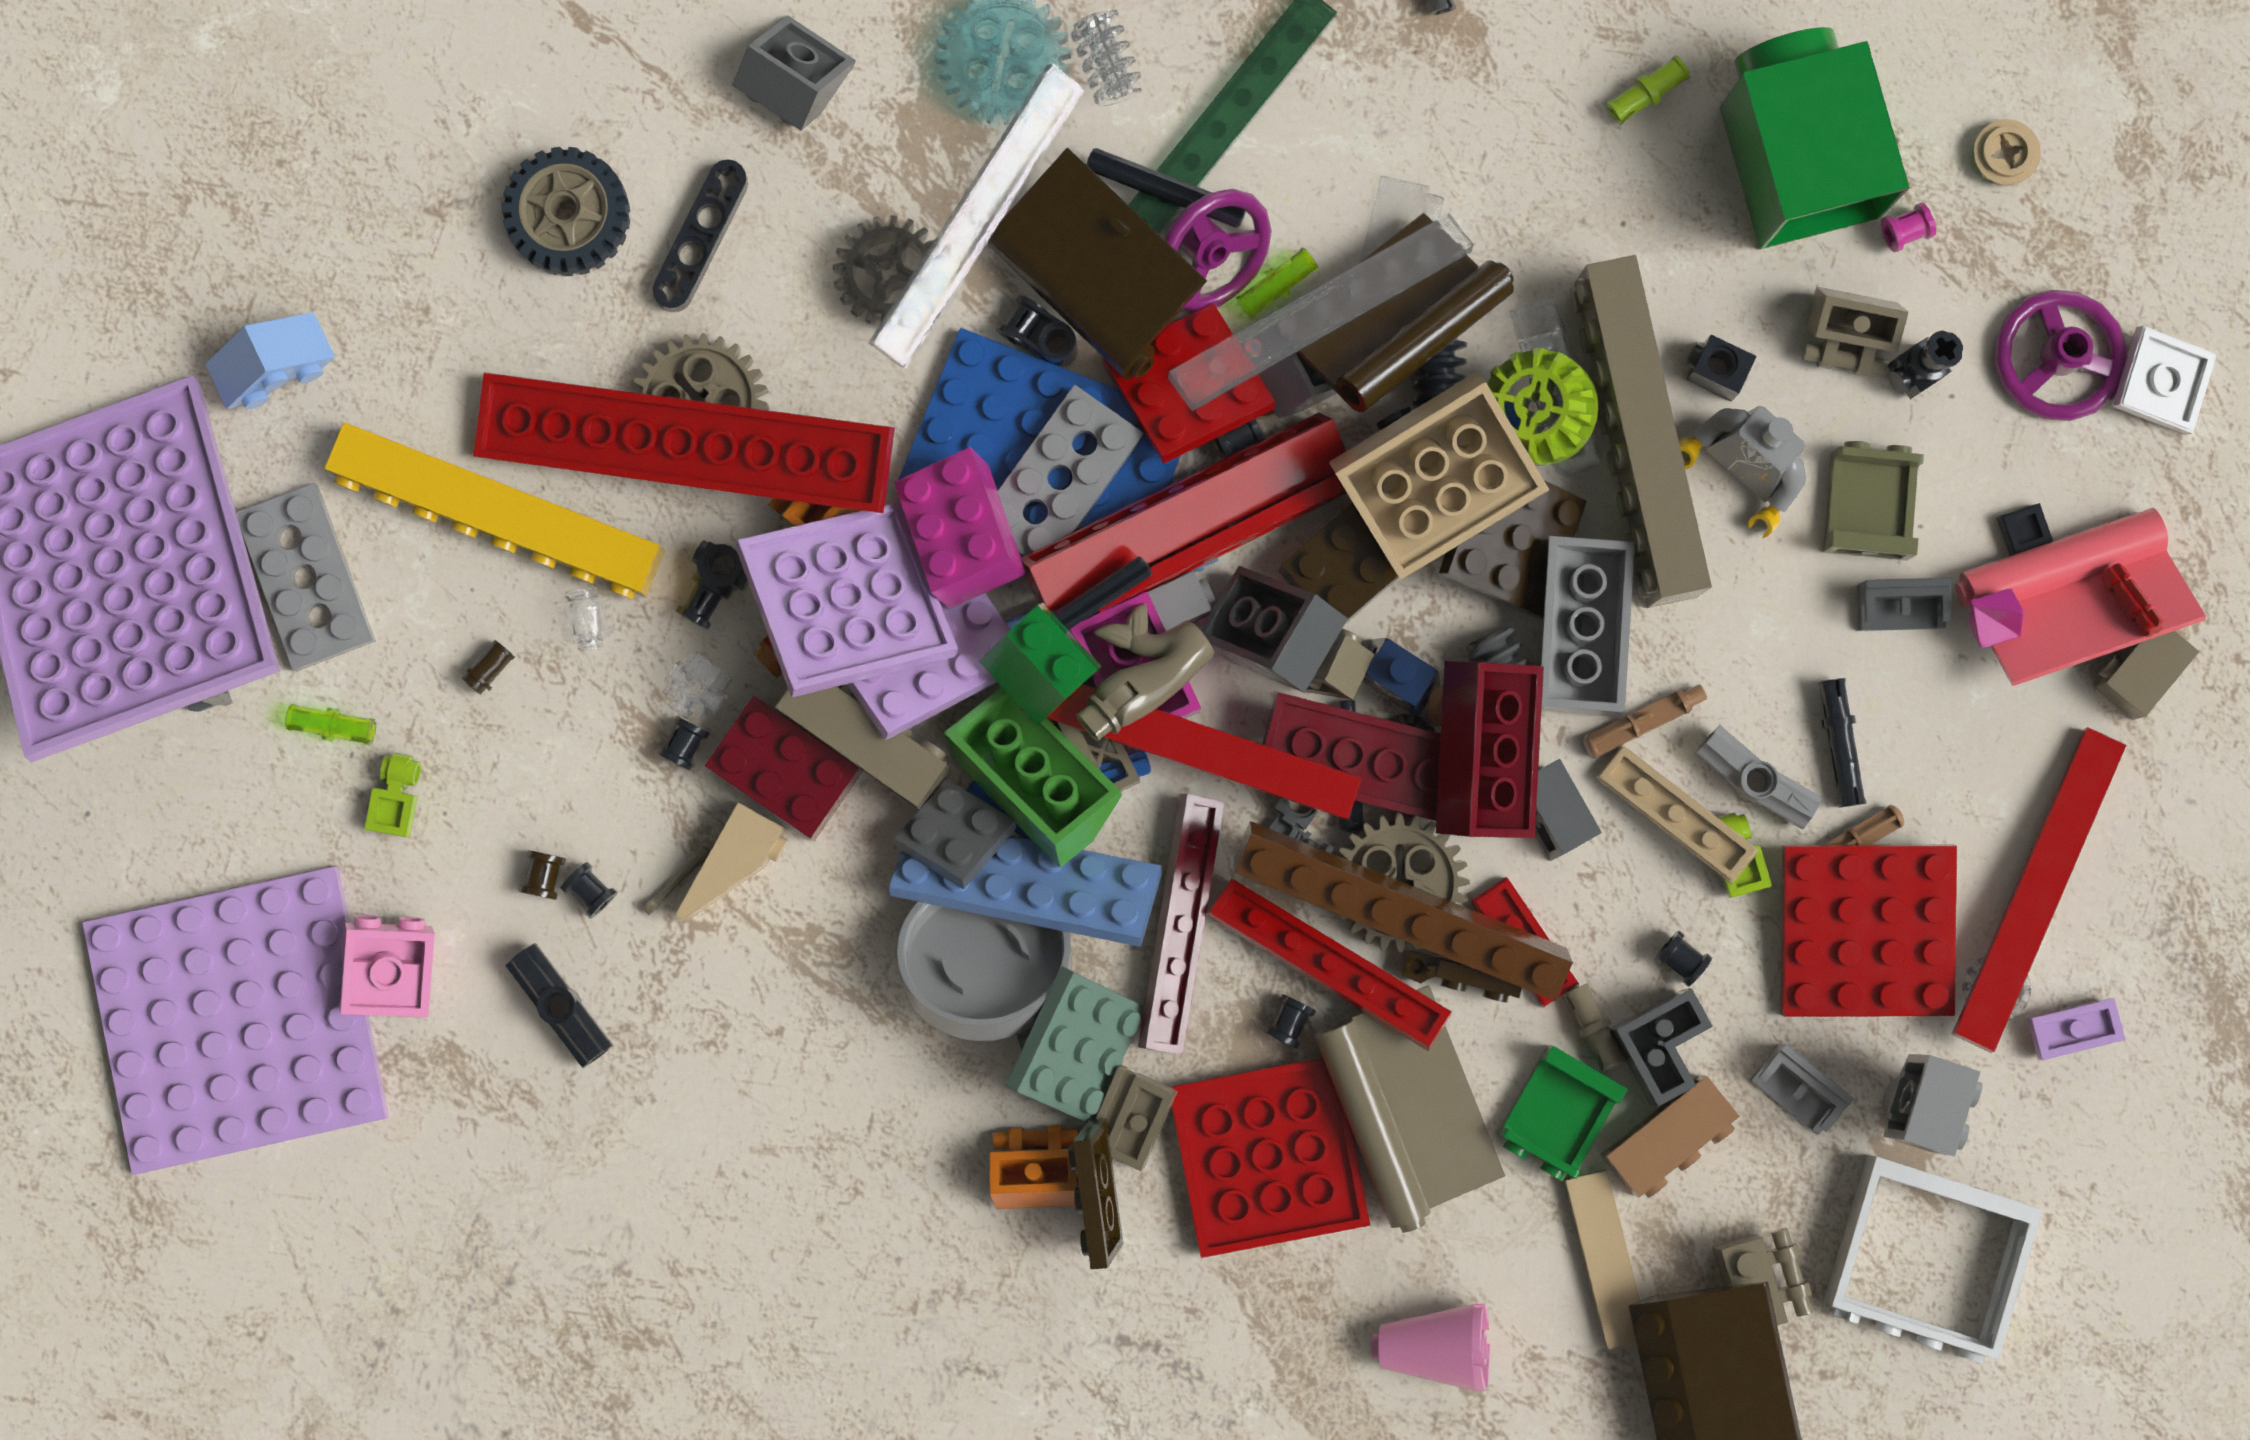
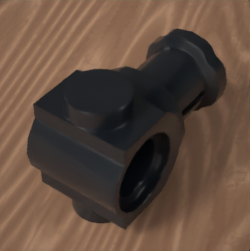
M1941 330L1918 342L1888 364V368L1891 371L1888 375L1891 386L1900 394L1906 393L1911 400L1952 372L1950 368L1957 365L1962 359L1963 344L1954 333Z
M703 540L691 562L697 565V570L692 577L696 585L684 605L678 606L675 611L708 630L711 626L709 619L720 600H728L732 592L738 589L744 591L748 587L749 582L739 555L733 547L726 544L715 545L710 541ZM725 555L733 557L734 568L729 574L719 576L714 573L713 565L717 558Z

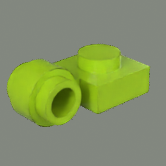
M400 753L384 757L380 769V779L387 781L388 788L384 790L372 787L364 830L410 838L418 796L405 794L404 790L409 786L415 787L418 784L421 774L420 761H415L411 755Z
M1733 812L1717 817L1744 839L1752 838L1751 829L1745 814L1737 816ZM1760 845L1755 846L1759 849V852L1732 885L1723 878L1728 898H1734L1772 886Z

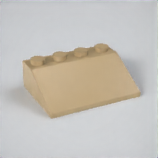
M1478 372L1468 376L1329 462L1400 580L1549 491L1548 486L1496 398Z

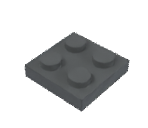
M947 779L897 834L894 840L896 848L962 889H965L1016 830L1015 820Z

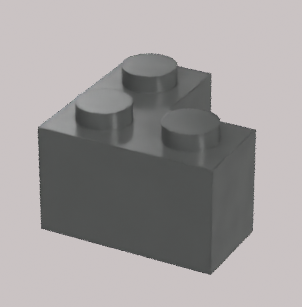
M1689 988L1674 993L1610 1028V1031L1649 1104L1660 1106L1696 1086L1675 1047L1712 1028L1713 1025L1693 989Z

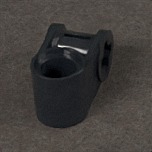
M1019 294L1016 299L1018 305L1006 323L999 324L996 331L1013 345L1030 352L1039 359L1062 368L1070 365L1078 354V344L1073 329L1068 324L1051 315L1032 299ZM1055 337H1064L1070 344L1064 352L1053 353L1047 349L1048 342Z

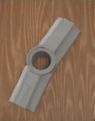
M1721 725L1703 741L1695 752L1701 760L1732 785L1737 795L1742 799L1757 803L1800 829L1806 827L1819 807L1821 796L1777 772L1770 763L1761 761ZM1751 770L1759 771L1765 778V787L1761 793L1752 791L1747 784V775Z

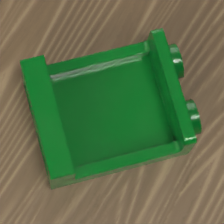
M1547 1045L1497 1135L1506 1139L1502 1146L1503 1148L1525 1160L1530 1153L1544 1161L1540 1169L1563 1182L1566 1175L1577 1179L1581 1172L1579 1168L1616 1103L1620 1104L1628 1089L1557 1047Z

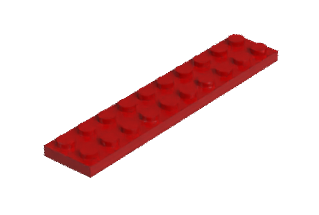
M484 372L473 457L884 513L895 428Z

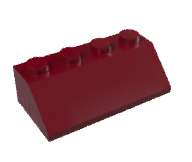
M1444 661L1435 833L1466 837L1535 838L1544 666Z

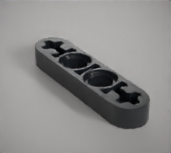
M721 160L711 168L654 281L653 296L659 306L665 311L680 312L691 303L747 191L749 184L747 174L742 165L734 160ZM731 171H734L735 178L739 184L727 187L723 196L730 203L726 206L718 198L711 197L709 194L713 192L718 197L723 188L719 176L721 174L728 176ZM706 207H715L722 213L721 222L714 228H705L699 224V214ZM688 244H696L703 249V257L695 265H686L680 260V252ZM673 266H676L684 274L692 275L693 277L689 281L683 275L679 283V289L683 293L682 297H673L669 302L666 301L667 295L663 288L665 285L672 287L675 284L678 275L675 271L671 270Z

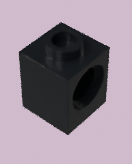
M1710 335L1703 345L1696 342L1685 363L1686 366L1691 368L1686 380L1732 401L1739 395L1757 356L1714 335ZM1711 357L1722 359L1727 367L1726 375L1712 373L1708 367V359Z

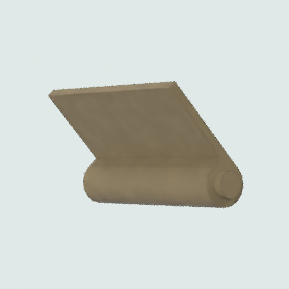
M1430 985L1417 989V991L1435 1001ZM1364 1012L1326 1027L1314 1034L1391 1228L1400 1227L1402 1233L1416 1230L1426 1224L1424 1217L1431 1213L1430 1208L1505 1177L1446 1026H1444L1429 1051H1426Z

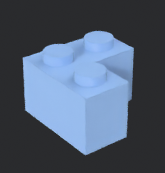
M311 312L245 325L205 365L226 409L243 405L245 409H253L265 404L269 400L268 395L273 390L282 387L289 381L298 379L300 383H308L319 378L324 373L322 369L335 358V355L315 313Z

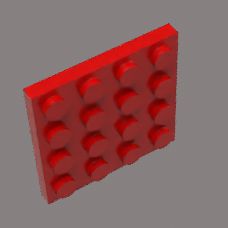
M1782 845L1781 1015L1784 1017L1955 1016L1957 845Z
M1323 1058L1170 1087L1178 1091L1172 1104V1110L1201 1258L1371 1226L1352 1129Z

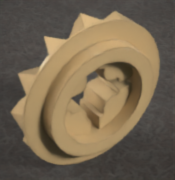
M2010 119L1998 120L1987 125L1979 133L1972 146L1974 149L1973 164L1981 171L1982 179H1989L1995 182L1997 186H2016L2025 181L2035 172L2041 157L2040 144L2034 132L2025 124ZM2000 142L2004 144L2006 149H2021L2010 159L2011 165L2007 164L2004 158L1997 159L1996 157L1992 159V156L2001 149Z

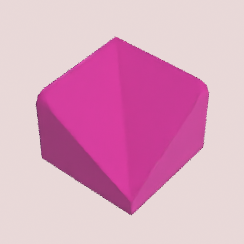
M2012 588L1971 601L1968 626L1981 648L2021 636L2024 612Z

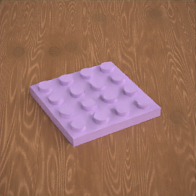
M900 502L885 505L884 513L859 511L737 541V553L792 698L956 656L958 651L957 644L939 599L931 593Z
M985 593L951 609L940 601L958 647L955 657L847 684L885 741L997 682L979 661L1010 631V628Z

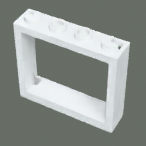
M1867 1155L1823 1303L1835 1307L1833 1316L1857 1324L1861 1316L1877 1321L1874 1329L1900 1337L1902 1329L1918 1334L1916 1342L1928 1347L1942 1350L1943 1343L1960 1347L1957 1356L1983 1363L1984 1356L1999 1360L2043 1209L1884 1158ZM1880 1177L2014 1220L1979 1339L1845 1297Z

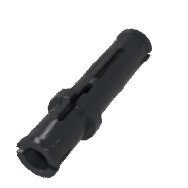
M1845 678L1818 682L1825 720H1821L1822 729H1827L1839 808L1867 804L1852 724L1856 723L1855 715L1850 714Z

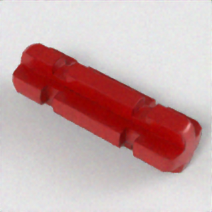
M2120 563L2107 567L2103 571L2102 581L2109 591H2115L2113 594L2114 598L2130 620L2137 621L2134 625L2141 635L2150 637L2153 634L2159 633L2163 629L2164 620L2156 609H2150L2152 606L2151 602L2135 580L2128 579L2131 575Z

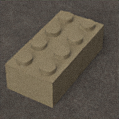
M843 685L793 698L790 695L789 689L786 691L775 707L778 711L918 810L938 790L951 771L945 763L948 758L945 755L946 753L926 739H924L921 745L910 739L913 734L910 728L885 741L854 694L851 693L849 696L841 690Z

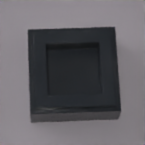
M2040 503L1996 518L2009 556L2053 542Z

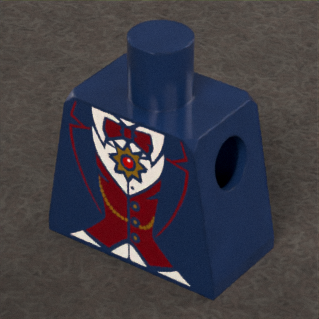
M1388 638L1373 639L1367 649L1374 654V657L1362 683L1411 715L1419 717L1427 705L1430 694L1441 683L1438 671Z

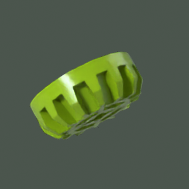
M1534 348L1531 351L1510 354V359L1500 366H1495L1490 371L1491 377L1487 383L1504 414L1505 401L1514 403L1515 412L1521 419L1518 430L1514 427L1513 429L1535 466H1549L1565 461L1585 445L1597 421L1598 399L1590 377L1580 365L1560 352L1544 348ZM1533 375L1531 385L1522 388L1516 396L1507 394L1510 387L1516 381L1525 376ZM1555 383L1563 397V408L1560 407L1558 399L1553 395ZM1540 398V401L1546 404L1544 411L1537 410L1534 415V412L1528 409L1530 402L1537 403ZM1560 414L1558 421L1550 429L1542 432L1543 428L1555 422Z

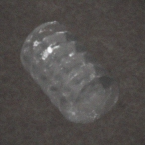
M1115 9L1096 12L1082 18L1074 24V30L1071 33L1072 41L1079 44L1076 49L1078 57L1085 59L1082 64L1083 72L1091 75L1088 79V86L1092 90H1097L1093 95V100L1099 106H1109L1126 101L1141 93L1142 90L1141 88L1132 87V84L1141 78V73L1127 72L1126 70L1136 62L1135 57L1121 56V53L1130 47L1129 41H1116L1115 39L1124 32V26L1110 25V22L1119 16L1118 10Z

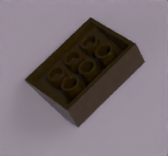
M1768 1281L1654 1295L1628 1305L1657 1440H1802Z

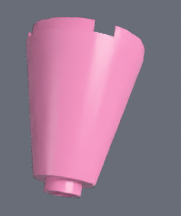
M1475 1303L1381 1324L1379 1333H1372V1359L1379 1360L1382 1369L1476 1392H1485V1387H1488L1490 1370V1344H1487L1486 1330H1489V1319L1486 1304Z

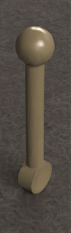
M706 846L698 847L694 853L695 857L642 910L648 915L653 913L661 902L700 863L705 862L710 849Z

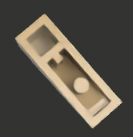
M737 803L675 916L685 921L690 920L764 869L770 860L777 862L788 843V840L783 837L787 829Z

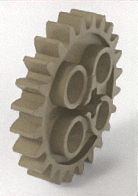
M705 333L701 334L698 344H693L688 334H685L683 337V347L677 348L671 340H668V354L664 355L656 349L653 350L654 357L658 361L655 366L645 362L641 364L648 374L647 378H634L635 384L643 389L642 394L664 396V394L674 391L680 394L681 399L692 400L674 380L675 375L680 374L701 398H705L706 402L720 404L724 397L736 395L740 397L739 407L769 410L767 402L758 400V397L768 393V388L766 385L754 384L763 376L761 370L753 369L747 371L754 361L752 357L746 355L738 360L741 350L739 345L735 343L726 351L725 340L721 336L716 339L713 346L709 344ZM700 364L711 365L713 370L710 378L704 382L692 380L693 370Z
M1396 812L1394 824H1388L1385 817L1381 814L1378 817V828L1373 829L1370 824L1364 821L1362 824L1365 835L1359 837L1357 834L1350 832L1348 835L1354 846L1351 849L1344 846H1339L1338 848L1341 854L1346 857V860L1366 868L1367 857L1375 850L1387 852L1389 854V864L1386 869L1379 873L1396 879L1395 847L1401 844L1403 845L1402 873L1406 879L1411 880L1409 885L1454 903L1467 902L1468 900L1465 895L1458 892V887L1470 884V880L1458 876L1457 873L1468 866L1467 862L1453 860V857L1458 854L1461 848L1459 845L1445 847L1444 845L1450 835L1439 834L1435 837L1433 834L1436 823L1432 820L1422 829L1420 828V817L1417 815H1413L1409 824H1404L1402 814ZM1417 850H1428L1432 856L1429 868L1420 872L1411 869L1409 863L1411 855ZM1339 915L1341 920L1348 919L1344 916ZM1352 922L1349 928L1352 933H1356L1362 928L1366 929L1363 938L1366 944L1370 943L1375 936L1380 937L1379 945L1381 950L1387 948L1390 940H1395L1397 950L1403 952L1405 947L1404 940L1359 922ZM1414 945L1417 950L1421 949V947Z

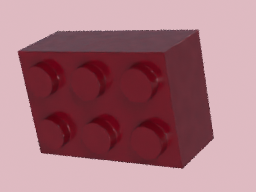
M754 695L705 764L706 768L813 841H816L863 773L858 766Z

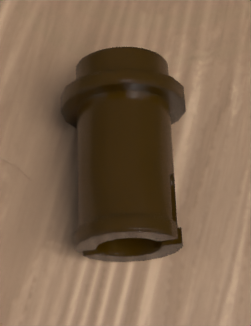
M494 640L492 645L471 668L468 666L464 668L466 673L461 679L481 695L486 689L488 691L492 689L490 684L515 656L498 641Z

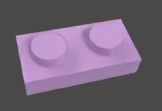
M2108 998L2027 1018L2038 1060H2046L2126 1040L2115 998Z

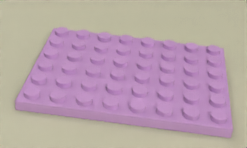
M194 375L0 445V658L24 757L31 763L280 672L201 385Z

